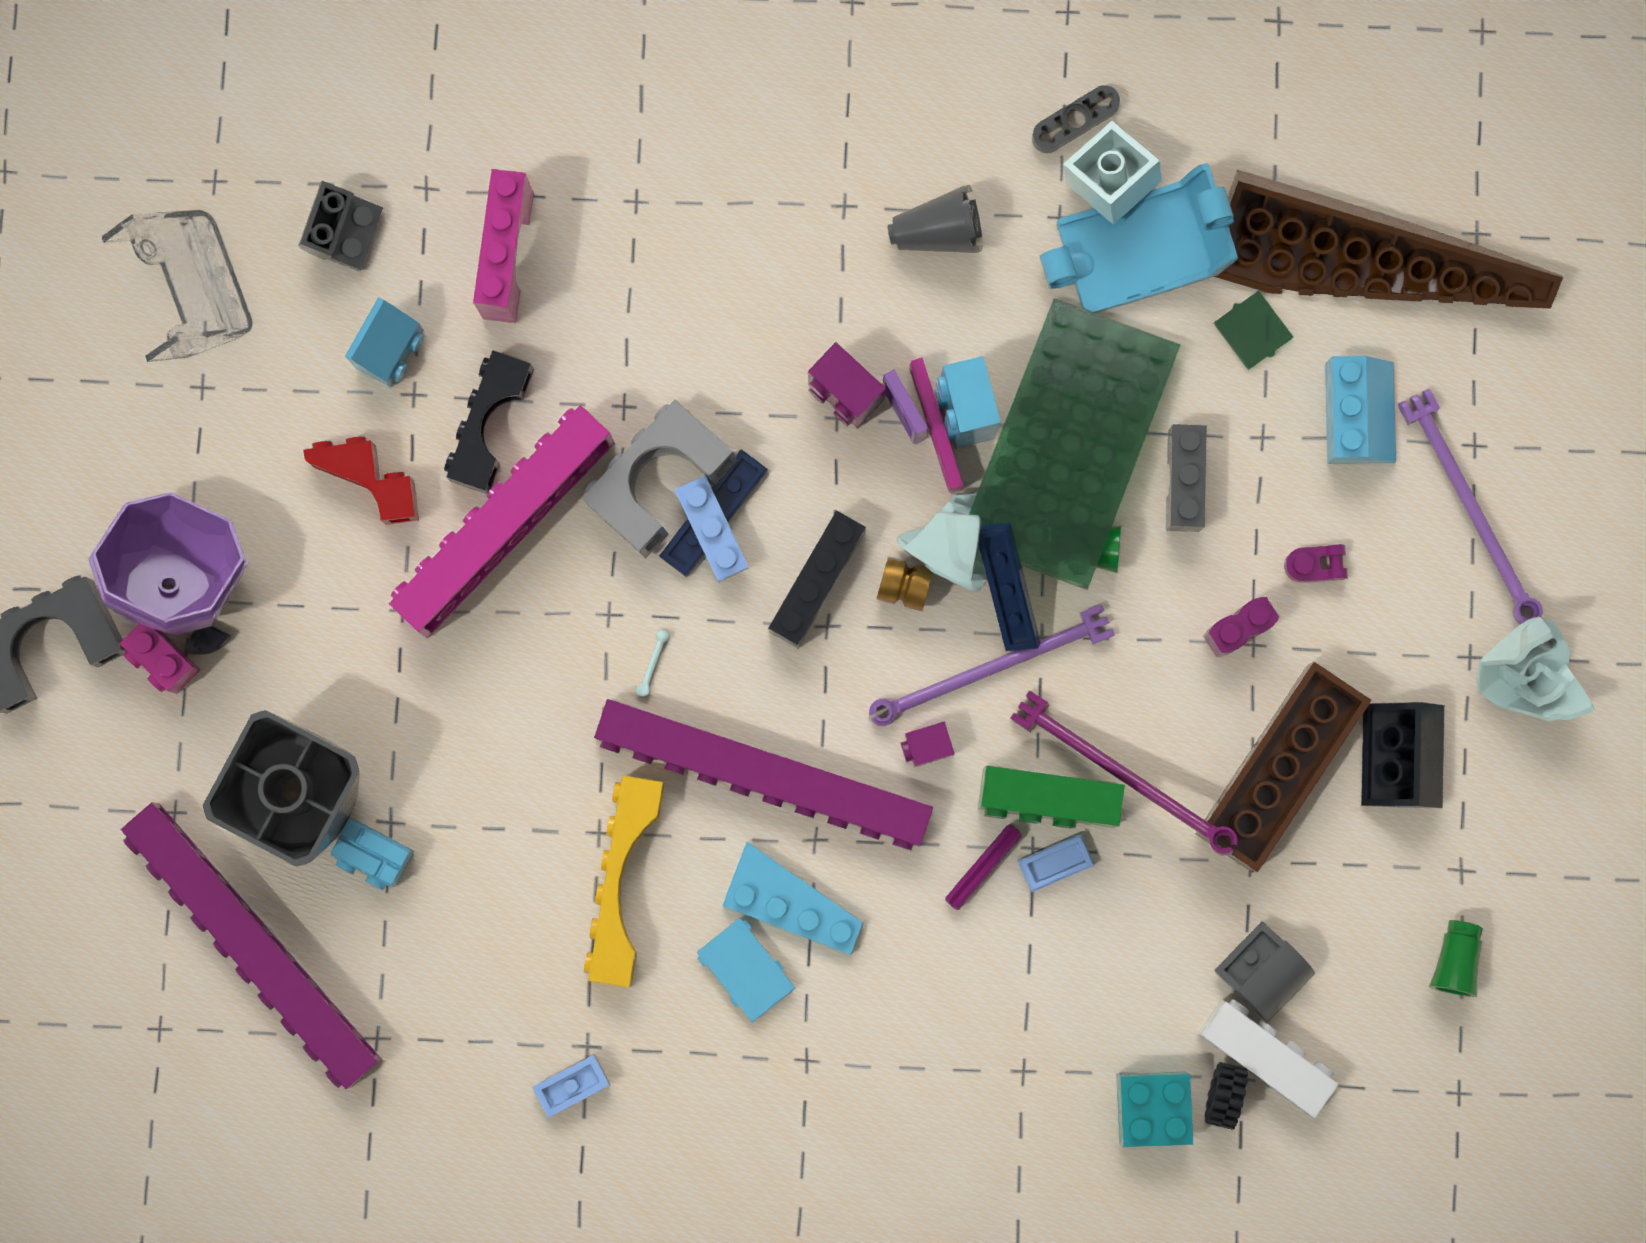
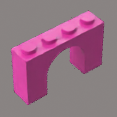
M491 169L473 304L484 320L516 323L521 291L516 282L518 238L521 224L530 225L534 196L533 189L524 172Z

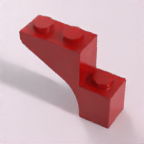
M363 436L351 437L346 439V444L333 445L332 441H320L312 443V448L303 449L306 462L315 469L368 489L378 504L380 521L385 525L419 521L414 480L410 476H405L404 472L387 473L384 475V479L380 480L377 449L371 440L366 441V437Z

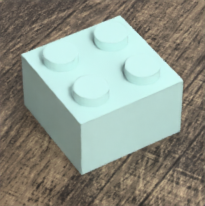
M1113 121L1106 125L1063 164L1067 186L1113 225L1162 181L1160 161Z

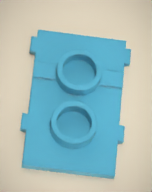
M739 918L697 951L699 955L697 959L703 966L707 965L732 996L730 1001L734 1006L739 1005L750 1021L754 1022L795 989V987L782 972L784 967L778 960L775 962L750 931L752 927L747 920L742 921Z

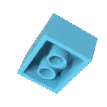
M984 356L944 365L941 376L937 377L938 383H936L935 395L939 409H946L947 416H945L943 423L949 441L954 440L955 448L957 449L995 439L1001 421Z

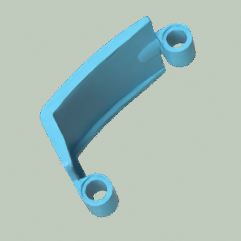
M1205 163L1191 170L1180 181L1151 190L1114 225L1094 208L1062 217L1057 221V227L1063 247L1049 250L1040 255L1049 289L1075 284L1085 315H1089L1209 279L1223 272L1238 259L1228 227L1234 222V215L1225 187L1215 186L1209 164Z

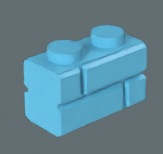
M350 818L330 855L338 859L335 865L351 874H354L357 869L368 875L365 880L366 882L384 890L386 885L389 887L397 885L414 850Z

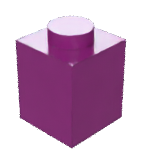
M945 721L905 733L906 741L900 743L905 761H912L914 768L955 755Z

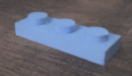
M704 475L674 489L718 583L749 569L706 476Z

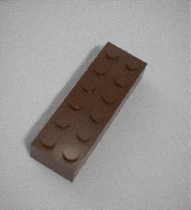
M1312 662L1305 667L1204 819L1217 828L1225 826L1234 830L1238 838V847L1231 846V840L1228 837H1221L1218 845L1221 848H1232L1234 852L1227 856L1252 873L1260 870L1372 701L1316 662ZM1196 831L1195 835L1210 844L1206 837Z

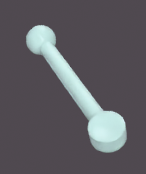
M665 629L659 630L656 634L658 641L642 684H639L636 688L637 694L641 697H646L650 693L648 685L663 644L669 640V632Z

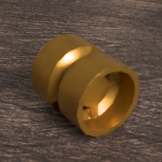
M888 557L877 599L892 604L901 600L904 607L923 612L933 572L917 564L912 568H908L906 561Z

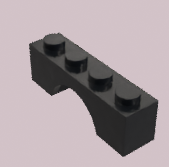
M492 350L490 358L485 357L479 370V376L482 377L478 390H472L467 404V408L471 409L467 421H461L456 433V440H459L455 453H449L445 463L444 471L448 472L446 478L450 482L484 494H488L491 490L500 463L486 447L484 439L485 426L490 415L501 405L513 401H523L534 371L531 363Z
M836 510L768 627V631L796 648L800 647L831 588L866 533L864 525Z

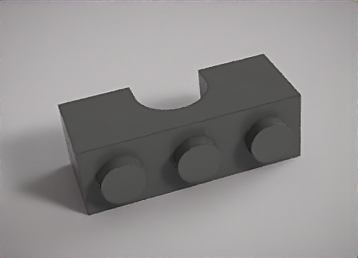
M1172 424L1168 430L1167 464L1170 465V486L1168 496L1166 497V531L1200 532L1205 527L1207 425Z

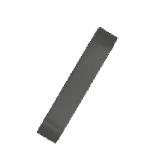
M1108 85L1098 86L1040 121L1035 126L1032 134L1034 147L1042 153H1052L1109 119L1118 109L1120 103L1118 92ZM1101 95L1104 99L1110 97L1112 100L1109 104V109H1106L1105 106H1100L1094 110L1093 115L1096 118L1092 119L1089 109L1098 103L1099 96ZM1072 111L1081 112L1085 117L1084 125L1079 128L1071 127L1066 121L1068 113ZM1060 120L1063 131L1061 130L1054 135L1053 143L1050 144L1047 140L1041 142L1042 130L1045 129L1047 133L1056 130L1058 127L1056 121Z

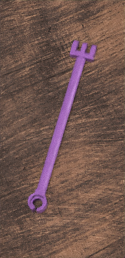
M1426 389L1422 391L1426 405H1423L1417 394L1410 397L1414 411H1411L1405 400L1398 403L1399 410L1407 425L1419 421L1513 598L1512 601L1515 605L1513 616L1515 620L1522 624L1531 618L1542 617V605L1536 599L1530 598L1528 593H1525L1431 416L1432 413L1440 409L1431 390ZM1522 607H1528L1531 610L1530 618L1527 619L1521 615Z
M1100 604L1080 612L1083 623L1040 640L1041 643L1038 649L1013 651L897 700L878 699L871 704L869 716L876 714V709L880 706L887 707L889 715L886 718L875 716L871 721L878 726H887L893 722L897 714L1085 636L1089 635L1092 645L1115 636L1113 629L1106 630L1101 634L1098 631L1099 627L1110 623L1108 617L1094 621L1092 617L1104 611L1103 605Z

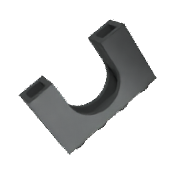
M80 575L74 576L62 583L63 588L53 593L45 591L34 596L31 599L32 603L22 609L16 606L0 614L2 618L0 619V713L8 714L37 699L22 668L19 655L21 642L26 633L34 625L42 621L51 619L64 621L73 630L89 664L99 668L126 652L119 644L123 639L108 608L102 602L94 580L87 577L81 578Z

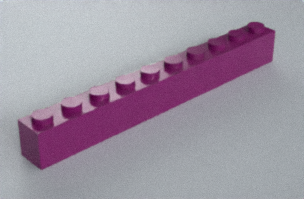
M610 699L606 700L594 736L595 739L601 741L600 748L619 754L620 749L624 748L634 752L633 759L652 764L654 758L666 762L664 768L666 770L684 775L687 769L699 773L697 777L699 781L716 786L718 780L731 784L729 791L747 797L753 791L764 795L762 802L780 808L783 802L796 806L795 813L814 818L815 813H819L829 817L828 824L847 829L849 823L861 827L859 833L861 835L879 840L882 834L894 838L892 845L912 851L913 845L921 846L933 811L932 806Z
M151 802L120 829L126 836L123 840L125 845L135 855L139 853L143 855L149 862L146 868L151 875L158 881L163 878L171 888L168 891L171 898L179 906L182 907L185 904L193 913L190 917L192 922L202 932L209 931L215 938L213 945L223 957L227 958L230 956L238 965L235 968L237 974L247 984L251 982L255 984L261 991L258 997L262 1003L270 1010L275 1007L283 1017L280 1020L283 1027L291 1035L298 1034L306 1043L303 1046L304 1051L315 1062L319 1059L328 1069L325 1072L326 1076L336 1087L340 1088L343 1086L345 1089L353 1087L383 1060L160 803Z

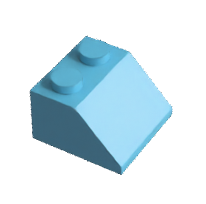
M378 297L345 357L357 370L391 388L395 381L400 382L405 375L408 367L405 362L411 352L416 353L424 340V335L422 334L424 329L420 323Z

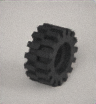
M1223 1062L1217 1064L1213 1073V1079H1211V1087L1208 1091V1100L1206 1102L1204 1117L1207 1124L1231 1130L1235 1129L1238 1118L1241 1115V1108H1243L1244 1096H1246V1086L1248 1084L1247 1068Z

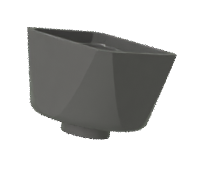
M267 710L251 714L203 803L206 819L296 867L305 865L320 855L336 839L346 825L358 796L360 775L358 763L355 756L342 747ZM291 776H298L302 786L301 795L293 805H288L281 796L282 784Z

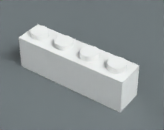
M1234 999L1230 1003L1220 1000L1197 1034L1243 1068H1247V1071L1307 1115L1315 1118L1339 1085L1331 1079L1334 1072L1318 1061L1313 1066L1303 1058L1306 1052L1290 1040L1285 1045L1276 1039L1275 1035L1278 1031L1262 1020L1256 1024L1246 1017L1250 1011Z

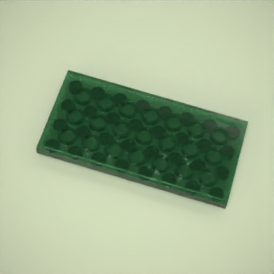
M1055 298L1053 299L969 512V515L980 517V525L1011 522L1022 566L1088 590L1181 344Z

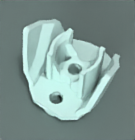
M994 492L957 493L921 530L915 529L904 532L897 537L896 542L904 550L924 562L926 568L933 573L963 588L978 592L988 581L978 545L980 525L997 523L1000 494Z
M1537 616L1523 622L1497 643L1479 661L1477 671L1478 692L1487 700L1503 709L1530 715L1549 722L1554 720H1572L1589 714L1595 709L1585 690L1568 668L1570 648L1555 622Z

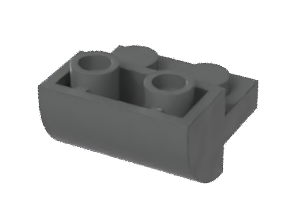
M321 181L298 246L320 259H328L360 271L383 207L358 198L350 191Z
M1263 921L1214 970L1267 1023L1315 974L1310 964Z

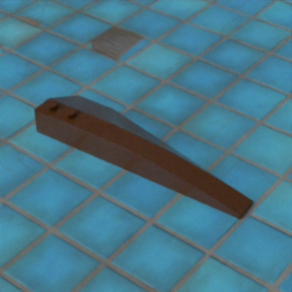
M1238 169L1228 194L1234 215V222L1228 227L1238 259L1223 272L1214 276L1271 294H1282V289L1296 291L1299 295L1308 296L1328 294L1333 295V297L1347 298V296H1364L1366 299L1422 302V300H1438L1439 303H1453V301L1473 302L1474 305L1493 303L1505 304L1509 307L1551 309L1563 280L1562 275L1459 238Z

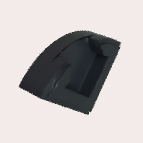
M213 626L194 630L184 651L195 655L211 654L224 647L232 635Z

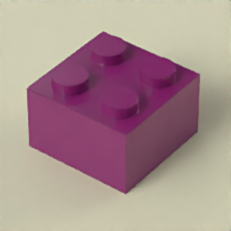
M837 342L808 370V385L811 387L809 392L822 404L827 400L835 409L833 414L847 427L853 424L858 429L885 400L886 387Z

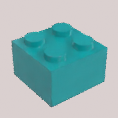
M1189 1073L1116 1074L1120 1145L1123 1147L1193 1145Z

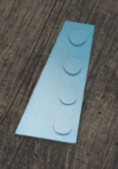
M746 842L722 906L851 955L863 922L756 847Z

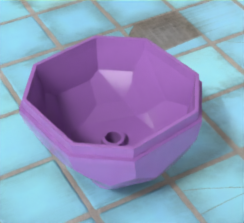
M172 492L125 503L89 556V563L102 602L107 608L134 623L172 635H179L212 626L247 567V560L233 522ZM165 585L174 586L171 590L164 589L163 587Z

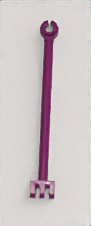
M1029 691L1026 694L1027 699L1036 704L1034 708L1023 702L1018 706L1021 711L1028 715L1026 719H1023L1016 713H1013L1010 717L1013 722L1028 732H1031L1036 724L1206 837L1210 841L1212 849L1218 855L1227 856L1234 852L1230 847H1219L1218 841L1221 837L1230 838L1231 846L1238 847V838L1234 830L1225 826L1217 828L1045 714L1044 712L1049 707V703L1035 693Z

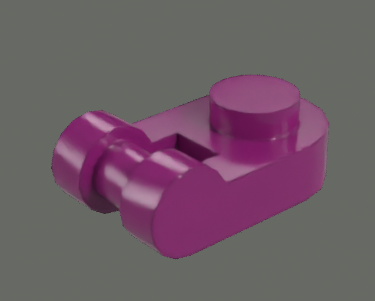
M1337 544L1295 549L1285 559V573L1291 580L1300 583L1348 579L1347 568L1343 567V556L1346 555L1345 545ZM1329 557L1330 569L1320 570V558Z

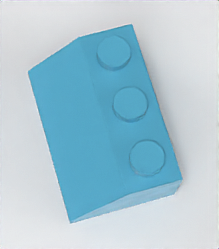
M1332 356L1325 363L1327 464L1396 463L1394 362L1368 356Z

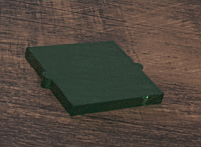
M1259 290L1242 303H1234L1232 310L1213 323L1247 370H1250L1266 357L1272 358L1277 349L1294 338Z

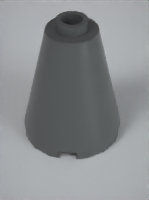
M970 185L959 187L894 216L893 224L888 225L891 245L897 244L899 250L982 252L983 245L976 246V238L982 237L976 199L969 200L967 195L968 192H973Z

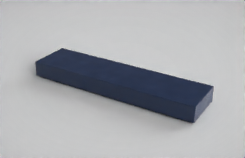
M742 449L736 455L738 459L736 464L716 485L714 484L711 487L728 523L768 472L765 466ZM688 519L659 555L662 560L685 577L690 574L704 555Z
M1011 522L980 525L978 545L1005 651L1038 649L1041 642Z

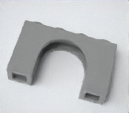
M676 400L658 410L654 417L655 421L647 429L640 430L633 437L632 445L623 454H617L610 461L608 470L600 479L595 478L587 485L584 491L585 495L582 497L588 507L645 559L668 536V532L637 502L635 483L641 469L657 457L665 455L679 456L688 460L716 485L738 461L734 452Z

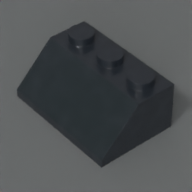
M1424 702L1370 703L1363 713L1361 806L1443 808L1445 705Z

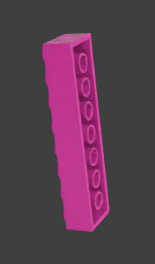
M580 405L576 410L573 408L568 409L559 419L558 423L560 426L553 434L545 433L534 446L537 450L528 459L523 457L512 467L510 472L513 475L504 484L498 482L488 492L487 497L489 500L480 509L477 506L474 507L464 517L463 522L465 525L456 534L452 531L443 538L439 544L441 550L433 558L427 556L415 568L417 573L409 583L403 581L391 593L393 599L388 604L417 632L429 638L615 444L611 433L584 407Z

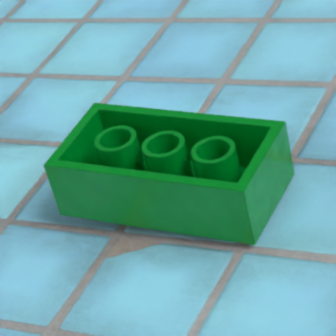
M986 765L982 772L978 809L985 810V817L1005 819L1007 818V813L1019 815L1018 821L1033 824L1041 823L1042 818L1052 819V826L1073 829L1076 828V823L1115 828L1120 826L1125 785Z

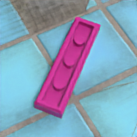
M923 357L912 360L909 370L948 492L953 494L962 491L963 482Z

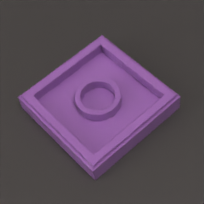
M895 369L884 374L882 385L886 387L885 395L912 443L916 445L926 439L928 427Z

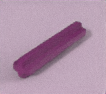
M1007 825L945 897V901L954 909L959 910L1022 836L1021 832L1013 825Z

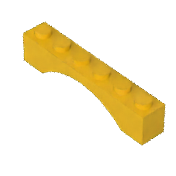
M623 775L621 783L615 782L612 802L618 803L616 816H609L606 836L612 837L610 851H603L601 870L606 871L604 885L598 884L595 904L601 905L599 918L592 919L589 934L590 939H595L593 953L587 952L584 964V973H589L588 981L628 988L632 986L637 952L628 937L622 919L620 904L621 880L626 861L635 843L644 831L660 817L664 782Z

